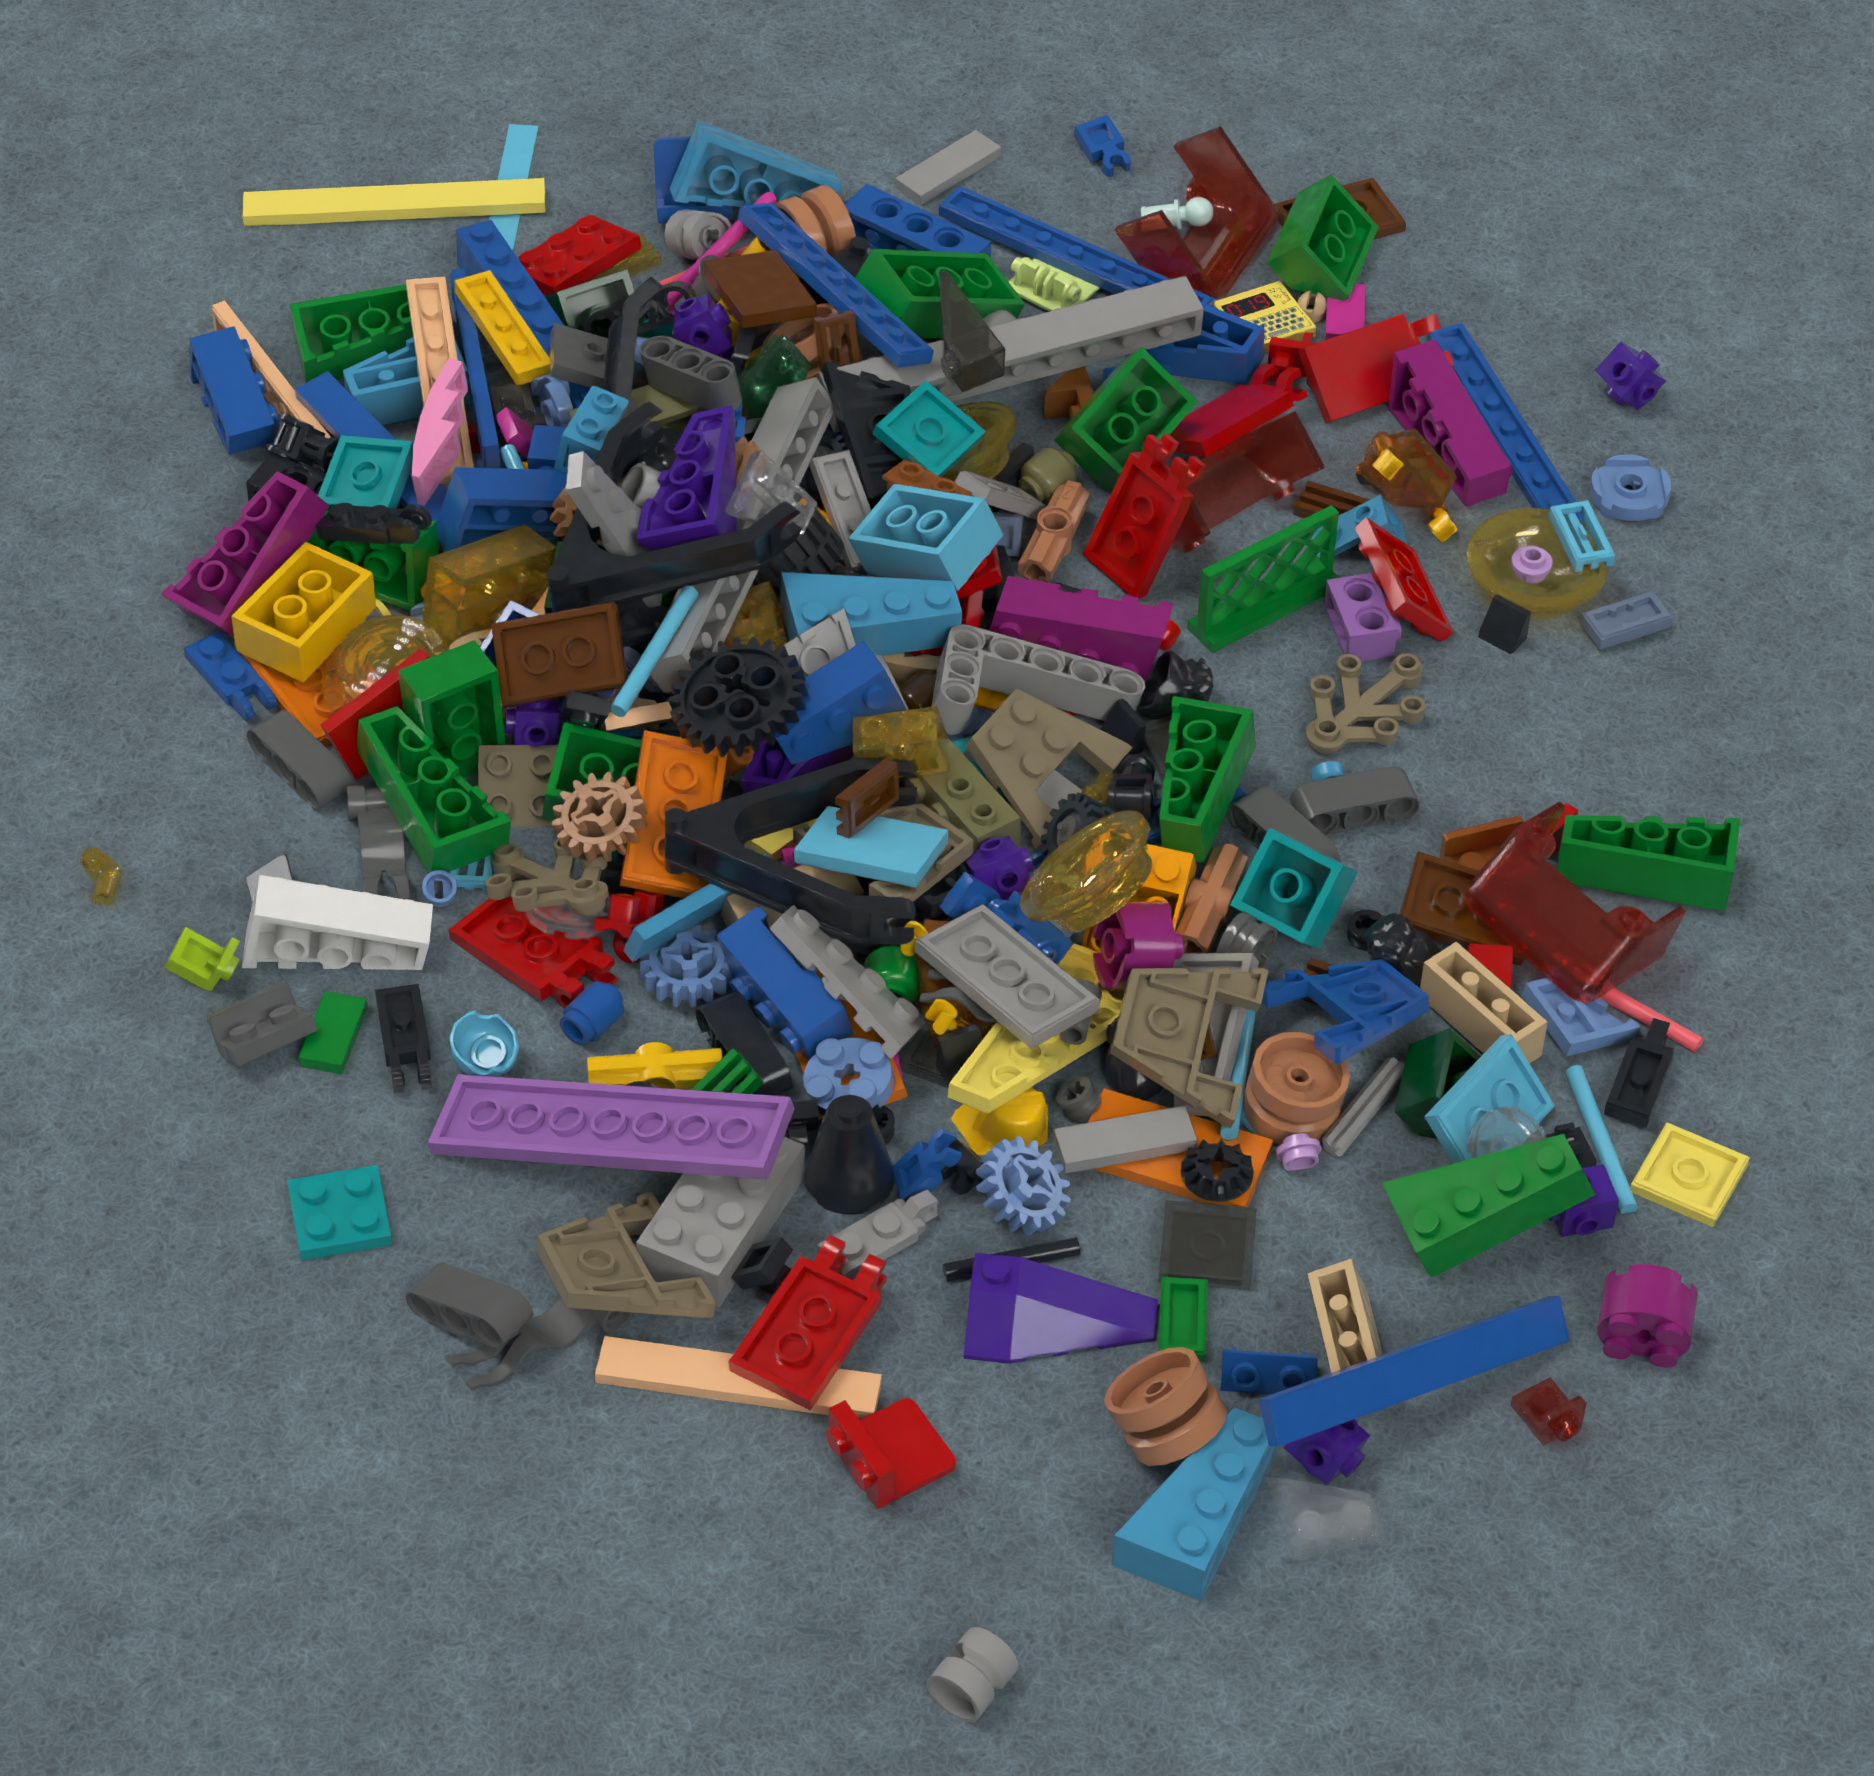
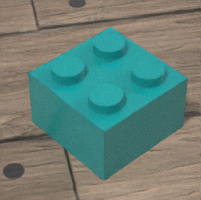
M1269 828L1230 905L1242 912L1245 911L1253 915L1257 920L1266 922L1277 928L1278 931L1303 944L1319 948L1358 871L1282 832Z

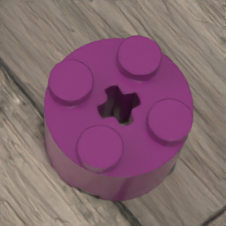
M1168 902L1106 903L1102 905L1097 914L1093 938H1101V953H1093V960L1098 980L1104 988L1125 990L1128 976L1132 969L1173 968L1174 960L1182 957L1183 938L1180 933L1174 932L1171 907Z
M1629 1265L1628 1273L1617 1276L1616 1270L1610 1272L1604 1281L1597 1326V1335L1603 1343V1353L1610 1358L1621 1360L1629 1358L1631 1354L1649 1357L1650 1362L1655 1366L1665 1368L1675 1366L1678 1362V1357L1685 1354L1691 1346L1698 1296L1696 1287L1691 1282L1689 1289L1681 1283V1274L1657 1265Z

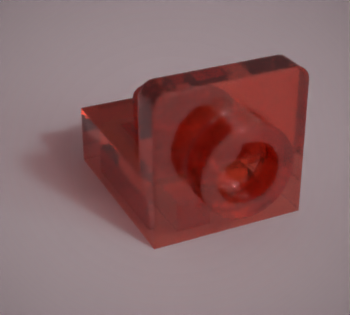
M1549 1377L1512 1396L1510 1406L1544 1446L1556 1439L1567 1441L1574 1437L1582 1427L1587 1403L1581 1396L1569 1400L1552 1378Z

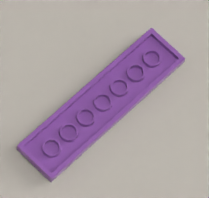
M458 1074L429 1138L428 1145L434 1155L768 1179L795 1108L791 1098L785 1096Z

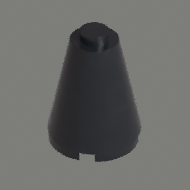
M843 1095L834 1099L826 1110L805 1167L804 1183L807 1191L811 1193L817 1200V1203L824 1209L839 1214H860L868 1211L869 1207L876 1205L880 1201L882 1203L889 1197L895 1182L894 1168L869 1102L860 1096Z

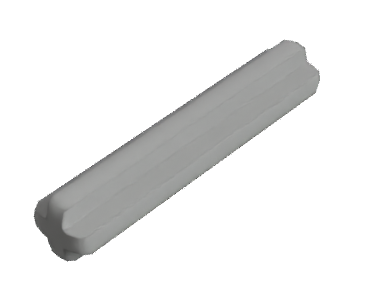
M1390 1057L1382 1063L1322 1137L1323 1143L1321 1148L1324 1152L1336 1158L1344 1154L1401 1083L1405 1066L1403 1062H1398L1394 1057Z

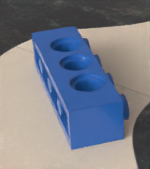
M866 184L844 204L852 220L856 237L866 239L870 249L987 253L991 258V241L869 184Z

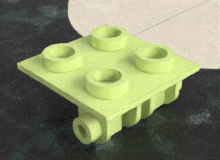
M1028 257L1015 258L1011 265V270L1015 272V276L1008 281L1021 298L1049 312L1054 309L1084 303L1100 289V287L1037 259L1031 261Z

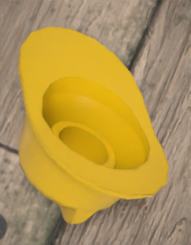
M1033 1087L1025 1090L990 1113H985L963 1104L955 1110L951 1117L955 1126L978 1155L986 1154L1005 1138L1011 1142L1017 1136H1020L1025 1146L1035 1140L1038 1142V1147L1048 1141V1105L1045 1103L1043 1092L1036 1091Z

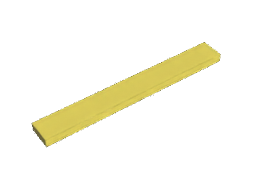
M544 178L244 192L243 194L244 226L546 213Z

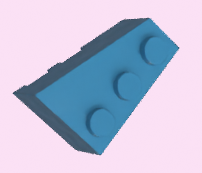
M413 337L406 340V347L388 355L386 351H383L343 370L345 389L381 425L420 417L423 410V401ZM455 341L457 359L463 362L468 392L463 399L464 406L468 407L471 406L468 370Z

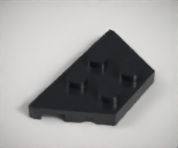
M825 362L821 369L846 449L850 451L868 503L871 505L887 493L886 487L888 482L882 479V475L903 461L872 433L876 425L912 392L907 384L894 380L885 381L877 375L861 371L858 376L838 370V363Z

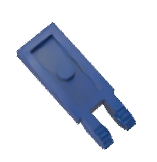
M220 631L184 648L185 658L227 706L231 705L245 721L255 717L253 706L248 698H246L251 694H254L268 710L277 706L275 694L270 686L258 675L242 655L236 651L234 646Z

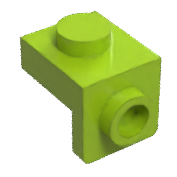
M185 927L164 968L202 989L212 991L220 978L227 982L233 974L240 960L233 954L240 941L232 937L225 948Z

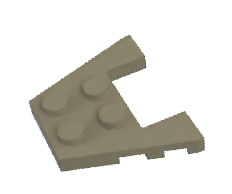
M1017 688L965 745L994 789L1000 788L1013 806L1012 809L1021 817V822H1024L1033 835L1031 843L1040 853H1042L1041 848L1046 845L1041 842V835L1047 834V829H1044L1043 826L1045 821L1051 822L1053 817L1049 815L1052 809L1034 793L1072 750H1075L1107 778L1133 748L1128 743Z
M922 803L885 810L879 816L947 829L949 843L917 887L877 880L869 884V896L902 897L912 902L915 901L973 854V839ZM808 824L793 828L794 844L798 845L809 831L810 827Z
M1188 968L1132 969L1128 976L1110 1054L1217 1122L1231 1128L1236 1119L1243 1085L1198 1072L1214 1000L1257 1012L1262 1002L1269 970L1252 968L1250 972H1231V968H1214L1213 972H1188Z
M653 1192L637 1196L636 1204L624 1208L622 1204L618 1203L606 1208L605 1216L588 1222L589 1220L583 1217L542 1233L537 1237L536 1252L567 1308L710 1318L714 1317L716 1302L701 1276L664 1282H655L629 1236L642 1234L660 1208V1204Z

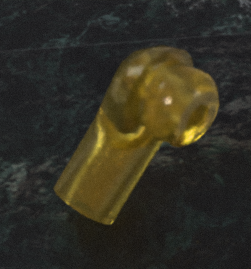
M1107 771L1100 772L1095 783L1092 786L1087 785L1083 789L1082 794L1108 805V785L1112 783L1114 774Z
M96 847L88 848L82 853L80 863L86 868V873L96 883L91 900L95 904L110 906L120 883L122 871L108 854L102 853Z

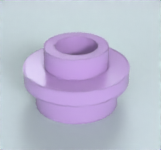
M1526 546L1514 552L1511 566L1519 580L1525 583H1538L1544 580L1546 575L1550 573L1553 561L1551 555L1544 549L1536 546Z
M1294 1134L1283 1140V1144L1276 1149V1156L1278 1161L1283 1162V1167L1287 1171L1312 1168L1319 1163L1318 1154L1321 1152V1145L1319 1140L1310 1138L1307 1134Z

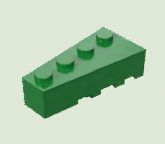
M406 284L290 304L293 336L305 383L327 371L336 380L344 378L343 370L383 351H386L388 355L406 347V340L413 337Z
M435 520L431 522L432 524L428 528L420 530V537L413 544L390 543V545L321 540L316 528L307 541L316 547L373 572L375 599L409 611L415 605L425 601L421 595V588L430 575L439 572L438 521Z
M1173 696L1172 719L1169 726V747L1165 762L1166 774L1163 781L1159 818L1162 847L1194 854L1195 861L1204 863L1256 747L1252 709Z
M398 706L359 719L356 750L428 874L435 870L449 872L477 862L490 855L493 856L494 850L497 847L509 844L512 820L502 810L497 812L487 802L488 796L477 785L472 787L459 774V767L449 757L444 759L433 748V741Z
M1566 815L1554 881L1725 911L1734 874L1740 818H1725L1724 824H1705L1704 817H1687L1686 824L1662 823L1661 817L1645 816L1643 820L1637 823H1626L1622 816Z
M1564 1134L1382 1183L1418 1258L1430 1277L1439 1275L1596 1195Z

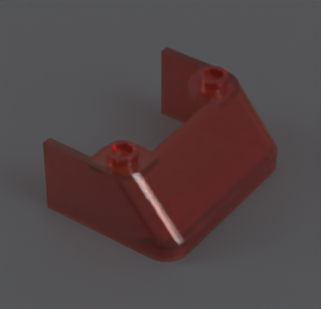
M1221 126L1176 142L1174 145V149L1193 175L1187 186L1186 200L1188 202L1195 197L1207 199L1213 207V217L1210 222L1201 227L1192 225L1182 239L1163 210H1159L1120 224L1114 229L1138 265L1170 279L1186 276L1193 289L1215 299L1229 293L1276 222V210L1272 200Z
M1296 411L1256 428L1211 455L1199 459L1206 466L1200 477L1187 488L1195 497L1170 547L1174 550L1182 547L1184 552L1187 553L1206 542L1204 537L1211 534L1209 529L1272 495L1274 501L1287 496L1296 490L1293 486L1294 482L1325 468Z
M1559 801L1522 823L1513 831L1472 879L1465 893V902L1472 912L1566 995L1576 1001L1589 1003L1602 997L1663 956L1686 910L1679 906L1655 922L1635 907L1620 906L1608 913L1602 910L1546 861L1555 850L1556 841L1552 833L1566 807Z

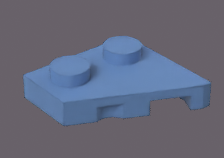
M1563 974L1527 982L1522 992V996L1528 1005L1548 1021L1547 1031L1566 1057L1622 1043L1637 1037L1641 1029L1639 1023L1632 1018L1623 1023L1606 1012L1607 1002L1594 994L1587 993L1579 984Z

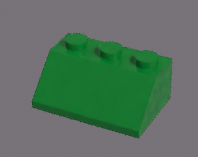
M1331 174L1298 192L1267 263L1274 273L1281 277L1293 290L1311 291V294L1316 295L1319 292L1324 297L1344 301L1350 297L1379 226Z

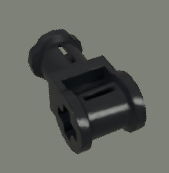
M281 412L279 417L282 421L273 443L268 444L266 450L312 466L313 463L318 464L319 468L327 473L332 457L327 456V453L334 454L339 438L332 437L328 439L324 437L326 433L315 429L314 426Z
M1132 754L1126 756L1119 763L1117 774L1113 775L1112 783L1108 785V806L1116 813V816L1113 818L1114 820H1117L1118 816H1144L1145 820H1153L1154 789L1152 782L1155 776V767L1144 755ZM1133 765H1136L1135 773H1131Z

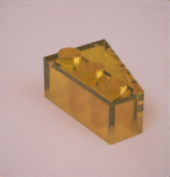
M524 524L430 557L422 628L448 648L454 641L465 636L474 628L479 627L485 630L493 623L491 617L504 609L510 600L522 604L549 585L547 571L553 566L556 546Z

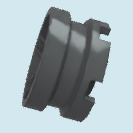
M1245 911L1239 913L1226 928L1216 953H1253L1259 961L1258 968H1263L1271 957L1276 945L1277 928L1266 922L1258 924L1257 918Z

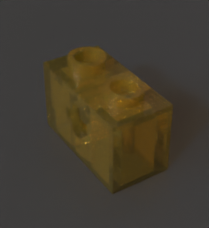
M770 581L750 587L724 641L727 648L733 646L735 637L740 638L742 645H747L749 640L756 636L760 647L767 640L771 639L775 649L788 643L780 603Z
M938 707L854 717L853 754L855 758L909 760L918 766V775L948 771V735Z

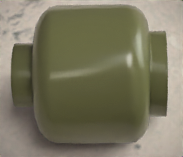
M1045 447L1020 468L1019 488L1043 504L1048 505L1056 488L1065 484L1068 480L1077 482V463L1067 451L1063 450L1060 452L1055 448Z

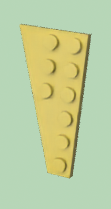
M1074 943L1058 964L1075 980L1091 981L1102 992L1099 1011L1091 1018L1084 1043L1080 1045L1068 1044L1062 1040L1059 1033L1030 1049L997 1021L949 1083L947 1097L985 1113H990L1107 1041V1025L1111 1024L1119 1016L1125 990L1106 989L1100 984L1093 960V953L1099 952Z

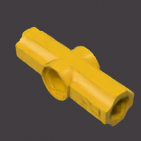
M646 1043L640 1046L635 1051V1054L587 1057L588 1081L594 1084L623 1086L632 1082L643 1081L659 1088L689 1090L722 1059L721 1048L673 1051L669 1045L664 1043Z

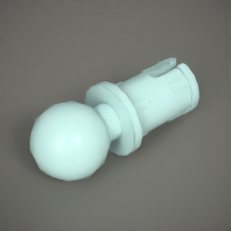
M1195 197L1190 199L1185 206H1180L1179 199H1175L1173 204L1142 206L1143 229L1146 231L1148 229L1177 226V229H1182V221H1188L1193 226L1201 227L1210 222L1213 217L1212 204L1203 197Z

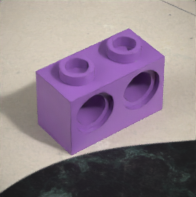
M1372 573L1329 579L1326 582L1324 608L1343 654L1356 655L1361 661L1394 656L1396 641L1401 639L1400 621L1392 616L1386 607L1385 600L1388 598L1384 590L1373 579Z

